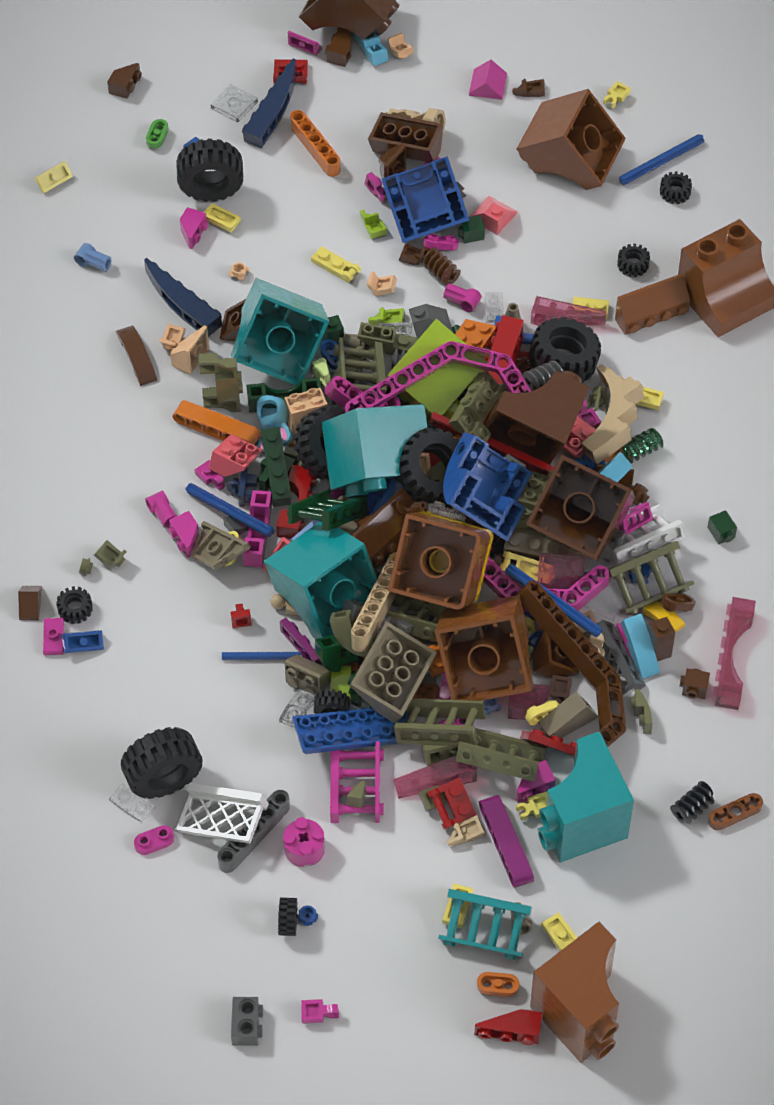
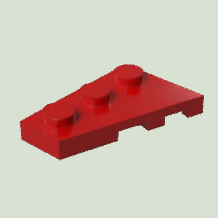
M533 729L532 732L522 731L521 739L531 740L537 744L575 756L576 743L571 742L570 745L562 743V738L553 735L551 738L545 737V732Z

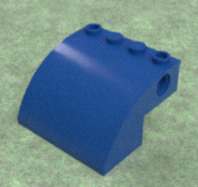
M448 156L381 179L402 243L470 221Z
M464 432L446 469L443 483L445 501L451 507L508 542L526 509L525 506L517 501L532 472L518 463L510 462L489 448V444L476 435Z

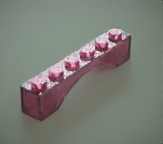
M733 597L732 603L727 604L726 615L729 616V620H725L723 631L727 633L726 637L722 636L720 648H724V651L719 653L718 658L721 670L717 669L715 681H718V687L714 686L712 698H716L715 706L739 710L743 682L735 670L732 651L737 640L752 626L755 600Z

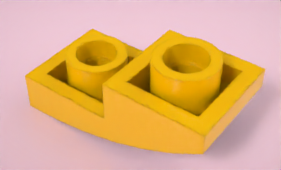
M659 600L643 607V614L654 620L668 617L675 632L685 627L683 620L674 611L671 612L664 609Z

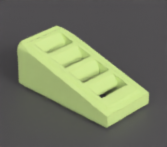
M325 358L313 361L312 366L315 378L320 377V383L325 387L331 381L327 361Z

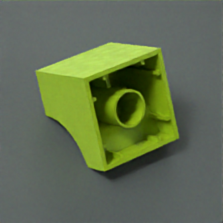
M435 319L389 372L387 378L446 342L466 343L438 319ZM452 347L445 350L448 355L456 353ZM466 352L464 354L467 360L484 364L488 363L477 353ZM432 357L429 362L432 365H438L440 360ZM451 362L396 396L411 405L424 404L425 414L429 418H431L434 411L451 419L460 405L459 399L468 390L469 386L473 384L477 375L484 370ZM415 367L413 372L416 375H421L424 370L421 367ZM401 376L397 379V382L404 385L407 383V379Z

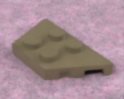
M203 521L201 523L203 528L201 536L197 535L190 556L194 560L217 571L249 550L251 546L247 542Z

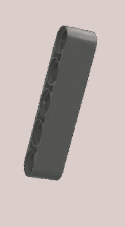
M276 790L267 798L269 803L267 810L262 811L256 827L258 831L254 833L250 844L229 840L219 850L217 858L219 869L222 872H233L290 810V800L286 791ZM284 801V803L278 804L277 802ZM265 815L271 816L270 818H264ZM246 826L237 831L238 835L246 837L249 828ZM238 844L245 845L243 847H237ZM226 858L232 859V860L229 861V862H224V861H223V860L226 859Z

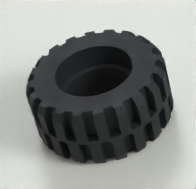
M207 138V140L200 139L196 143H189L188 147L185 146L177 156V183L181 191L188 197L192 196L194 200H202L203 202L225 200L228 196H233L243 184V160L241 153L228 142L224 143L220 139L212 140V138Z
M561 317L560 319L552 318L536 328L529 349V361L533 368L542 366L550 361H556L563 371L577 374L582 380L581 383L591 378L596 370L601 354V342L597 334L593 333V329L586 327L583 322L579 323L576 319L571 318L569 320L566 317ZM555 348L566 349L574 354H565Z
M328 405L314 410L301 419V423L296 427L298 432L294 434L293 440L296 441V444L293 446L294 451L297 450L298 453L296 456L297 460H301L303 463L301 466L305 470L309 469V474L312 476L317 475L319 479L324 480L327 478L329 480L326 453L320 442L322 422L344 414L345 407L340 408L339 405Z
M432 428L425 429L416 433L405 444L400 457V475L396 480L398 484H402L403 489L410 494L409 496L412 500L418 499V501L428 502L429 506H434L437 503L440 505L446 502L443 494L444 482H435L423 473L420 466V455L422 452L435 454L443 462L446 471L451 456L460 441L457 437L453 438L452 433L448 431L443 433V430L438 428L434 431Z
M166 727L163 730L158 729L153 733H147L143 738L134 741V744L127 748V752H124L120 766L132 793L144 799L146 797L154 799V797L161 798L164 795L173 794L174 791L181 790L186 784L191 783L193 778H196L199 771H201L203 759L192 735L188 731L179 727H174L173 729Z

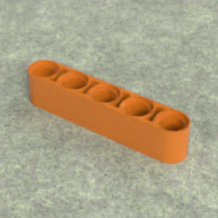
M293 111L290 114L291 130L328 176L335 177L339 175L340 157L303 111Z
M185 400L180 402L172 415V418L178 424L222 441L233 434L255 445L261 436L260 430L252 425Z

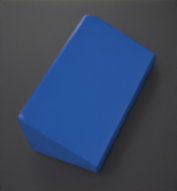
M102 630L61 634L64 653L104 650Z

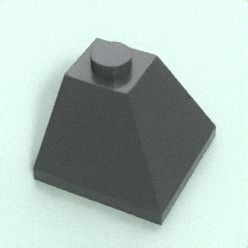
M429 304L409 309L417 338L422 336L435 319H438L453 332L446 309Z

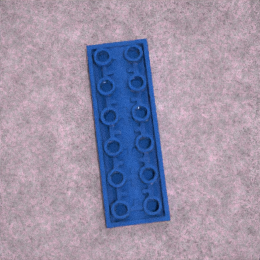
M373 708L292 716V721L304 754L376 746V741H380V746L397 744L394 730L396 723L383 717ZM407 710L396 723L407 722L409 717Z

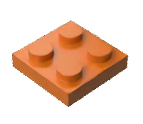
M465 319L455 335L467 345L487 348L492 336L495 337L497 332H495V325Z

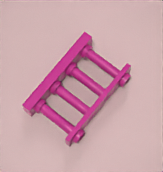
M376 741V751H331V823H339V815H343V813H375V823H380V815H384V803H380V761H384V749H380V741ZM343 759H375V769H343V767H339V761H343ZM343 777H375V787H366V795H375V805H363L362 808H357L339 803V797L348 795L352 788L339 785V779H343Z

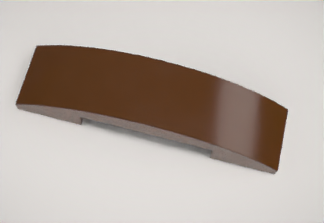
M132 325L117 330L116 334L129 357L139 385L142 386L157 381L148 353L135 327Z

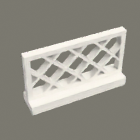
M189 783L187 788L189 796L176 830L180 833L250 844L263 810H267L269 803L261 793ZM193 801H201L202 805L192 811ZM213 804H219L221 808L210 814L208 807ZM233 806L238 808L239 811L230 816L227 815L226 810ZM250 809L256 810L252 817L246 819L244 813ZM206 810L208 816L198 821L195 815ZM224 813L226 819L216 824L213 818ZM242 816L244 821L234 827L231 821ZM193 817L196 823L190 827H184L185 822ZM211 820L214 826L208 830H202L201 826ZM229 823L232 829L226 833H221L219 829ZM247 826L249 830L246 837L239 836L237 831Z

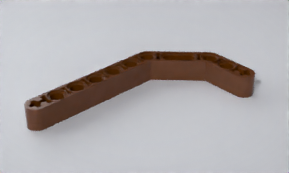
M531 580L517 595H520L522 605L596 689L599 731L607 747H609L626 732L620 676L538 582Z

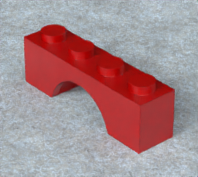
M292 465L288 478L290 491L298 497V501L313 496L312 488L316 487L317 476L309 474V469L305 470L302 466ZM288 509L280 510L276 524L277 537L292 539L306 527V522L301 520L294 524H288Z

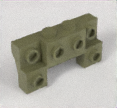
M217 353L199 354L200 374H215L216 387L202 388L204 407L241 412L240 393H243L242 372L238 371L236 358L218 359Z
M488 371L479 373L473 384L469 386L468 392L461 399L460 405L449 421L452 428L462 435L466 432L476 435L487 442L491 433L483 422L503 392H509L504 383L497 384Z
M530 471L532 475L517 501L526 507L516 526L517 529L528 527L526 523L553 471H549L548 476Z

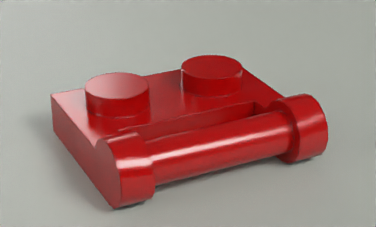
M274 59L273 84L276 83L277 77L281 76L286 64H289L292 59ZM296 60L297 74L295 82L307 84L308 60Z
M460 778L427 792L429 798H432L443 822L441 825L444 830L454 826L455 823H460L477 815ZM442 792L454 819L450 820L439 794Z

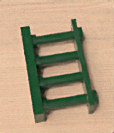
M331 490L320 492L290 504L287 510L288 524H294L304 519L318 520L322 522V530L329 531L367 515L368 496L360 495L345 501L331 498Z

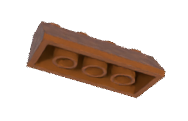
M682 273L617 297L615 321L624 335L689 312L690 298Z

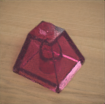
M540 553L538 583L547 589H569L583 577L585 556L570 553Z
M533 684L532 691L509 695L508 719L526 720V712L530 707H537L548 701L549 685Z

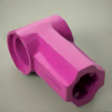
M450 283L445 288L443 298L460 304V307L466 312H472L481 300L482 295L476 289L470 288L465 290Z
M162 490L145 498L150 512L155 513L163 527L170 528L169 520L177 515L171 508L165 492Z

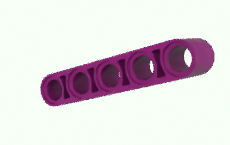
M495 795L480 800L479 808L513 888L534 882L532 869L500 796Z

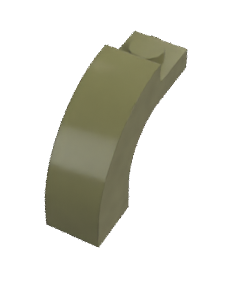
M351 609L331 613V628L338 642L351 653L366 657L378 635H375L368 650L364 652L354 651L351 643V629L354 625Z

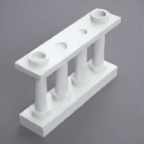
M658 504L651 507L652 521L626 535L625 540L628 543L622 546L607 544L606 547L613 550L615 565H618L669 542H679L686 539L683 522L677 520L670 524L667 523L663 517L662 506ZM657 524L661 527L655 531L649 529ZM639 532L644 534V536L637 539L633 537V535Z

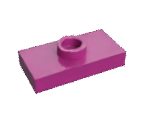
M63 618L44 619V655H63L64 648L61 634H64Z

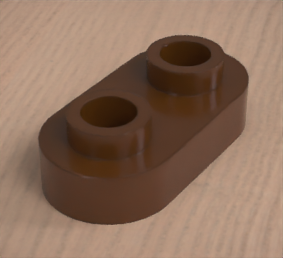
M665 593L661 603L663 608L668 611L687 612L693 610L696 601L686 594Z

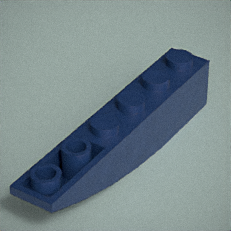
M293 58L289 64H286L281 76L277 77L276 83L268 90L265 99L261 100L256 112L252 113L249 122L243 126L242 133L245 142L262 148L278 126L287 109L294 89L297 74L296 59Z
M148 258L144 259L145 271L153 286L167 305L181 319L196 330L207 326L208 337L222 327V315L217 309H213L204 299L201 300L192 290L184 287L179 280H175L167 271H163L157 263L150 261Z

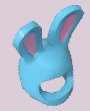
M268 395L260 397L257 401V415L261 428L280 427L282 444L287 446L291 442L293 434L287 425L289 411L285 400ZM266 403L275 404L277 408H263L262 406ZM260 436L257 447L263 449L262 440Z

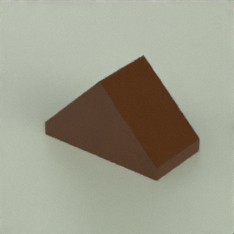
M22 586L18 591L19 620L39 621L42 586Z

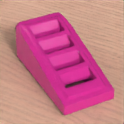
M649 502L629 509L619 530L626 531V535L642 525L652 521L653 516Z

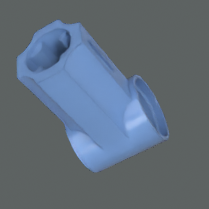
M84 243L74 255L75 262L80 266L90 265L102 271H107L112 262L110 256L96 251L89 243Z

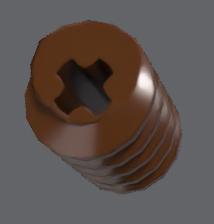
M437 247L430 249L423 259L424 267L428 268L444 285L453 284L460 276L461 270L457 269V265L452 264L453 262L448 260L447 256H443V253Z

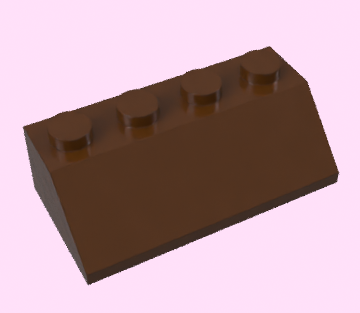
M381 112L368 137V141L372 151L385 154L389 148L405 144L407 159L431 163L437 159L441 151L443 124Z
M403 488L393 495L351 535L365 544L373 569L381 565L384 559L389 554H392L399 545L406 514H399L396 502L397 500H403L407 503L408 508L414 503Z

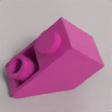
M187 207L180 218V228L189 249H193L195 244L199 243L203 231L207 230L208 221L206 213Z
M187 511L169 520L170 528H168V532L172 539H176L180 552H184L187 558L191 557L190 553L195 545L196 537L199 535V529L196 520L190 511Z
M546 760L539 762L534 782L521 779L516 791L517 803L527 802V798L545 791L547 792L548 789L555 787L556 779Z

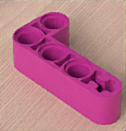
M341 376L334 377L324 389L325 394L342 407H345L351 398L353 399L363 393L362 390ZM370 396L364 399L367 404L375 402ZM395 396L378 407L400 406L401 403ZM351 406L350 411L357 409L358 407L354 408L353 406Z

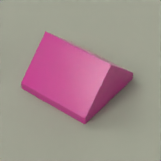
M492 59L478 66L473 71L469 96L502 100L507 72Z

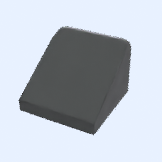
M230 516L224 518V526L229 532L236 531L241 535L249 529L248 526Z

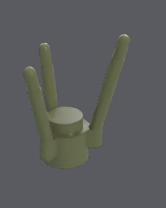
M595 386L592 394L589 395L586 408L589 409L593 402L595 404L594 411H597L599 405L604 403L605 414H607L609 408L607 389L603 386Z

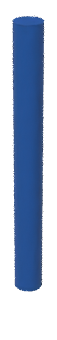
M222 652V660H286L296 654L301 656V652Z

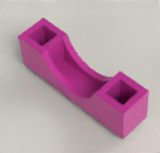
M253 490L250 515L269 525L272 511V493L270 491ZM249 527L245 542L251 548L243 553L244 566L263 568L267 537Z

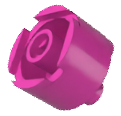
M300 817L286 827L283 834V844L287 859L299 867L310 864L311 866L315 865L322 859L325 853L324 831L318 823Z

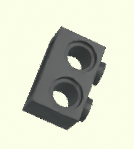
M233 997L232 1045L258 1046V1038H262V1025H259V1018H263V1005H259L258 997ZM248 1008L253 1010L249 1014L243 1013ZM244 1029L252 1030L249 1034L242 1033Z

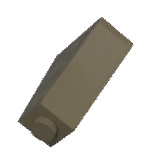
M575 692L539 720L542 726L540 730L545 732V737L549 738L553 735L563 738L598 718V715L590 704Z

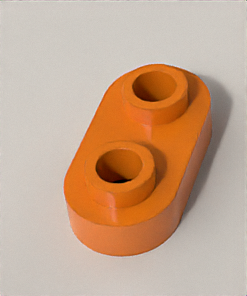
M483 972L477 978V989L484 995L512 997L519 991V980L513 974ZM489 983L491 986L485 987L484 984ZM506 985H511L512 988H511V989H506L505 986H506Z

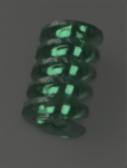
M649 428L647 431L631 437L632 440L622 446V452L632 464L634 462L633 458L638 461L640 456L644 458L646 453L651 454L652 449L657 451L658 446L663 448V439L656 429Z

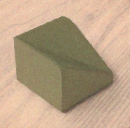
M364 780L351 788L350 793L347 795V806L363 807L366 795V782Z

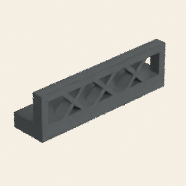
M601 620L597 624L602 627L601 633L605 639L603 648L605 645L610 649L608 657L604 658L610 665H612V661L617 662L618 675L624 677L628 683L622 688V694H626L632 688L641 690L646 685L614 624ZM586 632V636L590 638L591 634Z

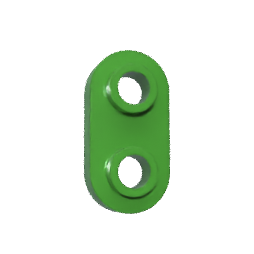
M157 119L152 122L146 135L148 147L156 149L163 145L169 131L167 121Z

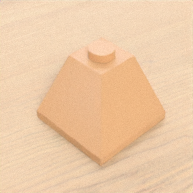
M207 326L201 327L181 341L176 348L172 349L170 357L173 367L188 374L193 372L199 364V354H205L210 350Z

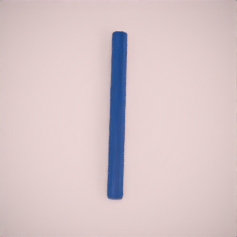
M697 134L619 177L620 184L626 185L704 143L703 135Z
M189 483L185 488L188 494L264 536L271 537L274 534L275 530L270 525L195 484Z
M509 564L505 569L507 575L523 586L529 581L534 580L513 564ZM541 585L573 622L594 637H598L601 634L602 627Z

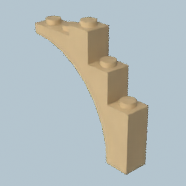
M603 364L599 365L596 369L600 381L611 393L610 405L600 426L582 442L586 457L596 465L632 440L630 435L631 429L628 425L638 419L635 404L645 398L642 391L643 386L638 380L635 381L630 376L626 379L622 376H617L611 368H607Z

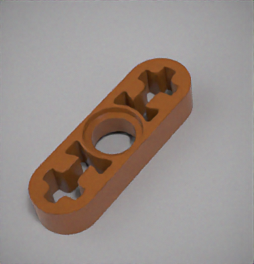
M750 793L713 810L709 815V826L714 830H722L759 813L763 806L762 797L759 794ZM750 801H752L753 803L757 802V806L755 807L753 804L749 805ZM738 808L741 810V814L735 816L731 814L730 810ZM715 817L718 819L722 818L721 823L718 820L714 821Z

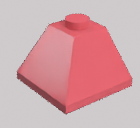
M488 196L469 217L480 215L484 227L498 235L515 217L518 211Z

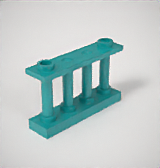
M453 889L448 890L447 897L452 898L451 903H453L447 935H439L438 938L443 940L444 945L455 947V943L478 947L505 953L504 958L517 960L518 956H523L522 952H517L523 918H526V915H531L532 906ZM464 901L472 903V907H474L467 940L455 938L461 905H464ZM485 906L493 907L494 912L488 945L475 942L481 912ZM505 910L514 912L513 916H515L508 949L496 947L502 914H505Z

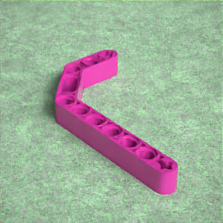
M449 341L348 401L345 405V413L350 411L351 406L354 408L360 406L359 401H361L364 408L378 407L451 362L497 373L509 392L520 393L521 391V393L531 392V389L509 355ZM452 347L456 353L448 355L445 350ZM466 352H473L485 355L490 361L484 364L467 360L464 354ZM432 357H436L440 360V363L432 365L429 360ZM500 360H505L508 363V366L506 368L499 367L498 362ZM421 367L424 372L421 375H416L413 369ZM401 376L407 379V383L404 385L397 382V379ZM515 376L518 382L511 384L508 381V377ZM388 386L391 388V392L383 394L381 388ZM367 396H372L375 398V402L367 404L364 399Z
M439 509L432 513L452 519L444 510ZM490 557L488 558L483 578L485 584L500 599L516 596L522 588ZM599 565L594 567L569 589L548 590L565 602L570 599L575 600V603L568 604L579 611L609 585V570L605 566ZM489 571H494V572H495V573L492 574V575H487V574H486V573L489 572ZM501 584L508 585L506 588L499 587ZM588 587L590 590L585 592L582 591V588ZM523 606V611L528 612L527 609Z

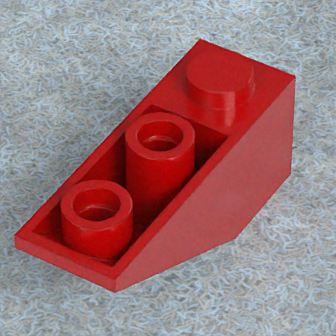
M519 1009L476 1023L474 1035L482 1039L497 1038L503 1042L518 1041L524 1045L538 1044L542 1012Z

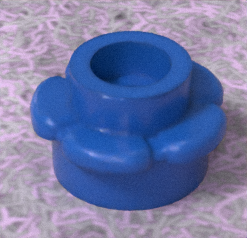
M307 905L299 910L297 919L305 926H310L313 922L317 921L318 914L312 906Z

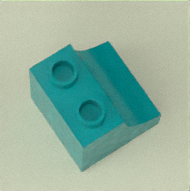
M255 278L241 310L240 328L231 357L236 358L237 363L297 385L301 379H304L329 324L328 316L322 304Z
M424 404L357 408L322 422L330 489H345L346 498H355L360 495L367 496L369 492L387 489L386 480L400 475V457L405 444L416 432L427 427Z
M321 521L264 560L275 591L291 604L315 639L330 635L334 636L330 623L331 613L341 611L345 599L365 604L377 581L365 544L338 527L329 531L322 530Z
M600 731L577 739L572 772L560 784L547 790L546 807L539 809L543 827L537 830L539 840L546 852L554 849L560 863L625 840L629 835L634 799Z

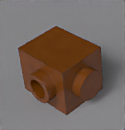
M687 668L685 676L681 675L679 687H683L682 695L689 698L706 699L710 672Z

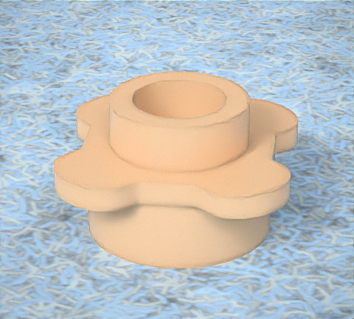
M237 262L232 265L229 276L235 277L238 280H244L246 273H249V268L243 263Z

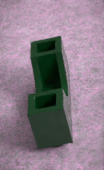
M320 377L301 379L296 386L286 390L272 389L265 383L248 384L246 387L249 412H257V401L262 396H274L285 400V397H289L291 394L303 393L311 388H321ZM266 403L262 406L263 408H277L275 404Z
M280 427L261 429L263 452L267 465L270 492L272 493V506L290 505L292 497Z

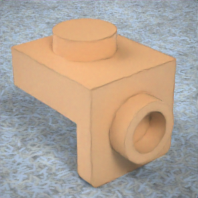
M402 33L387 39L390 53L397 58L404 59L409 54L414 53L413 47L405 43Z
M370 272L367 286L375 296L394 293L397 278L395 275L378 278L375 272Z
M167 323L163 339L160 338L159 342L163 345L164 349L172 351L183 340L186 329Z

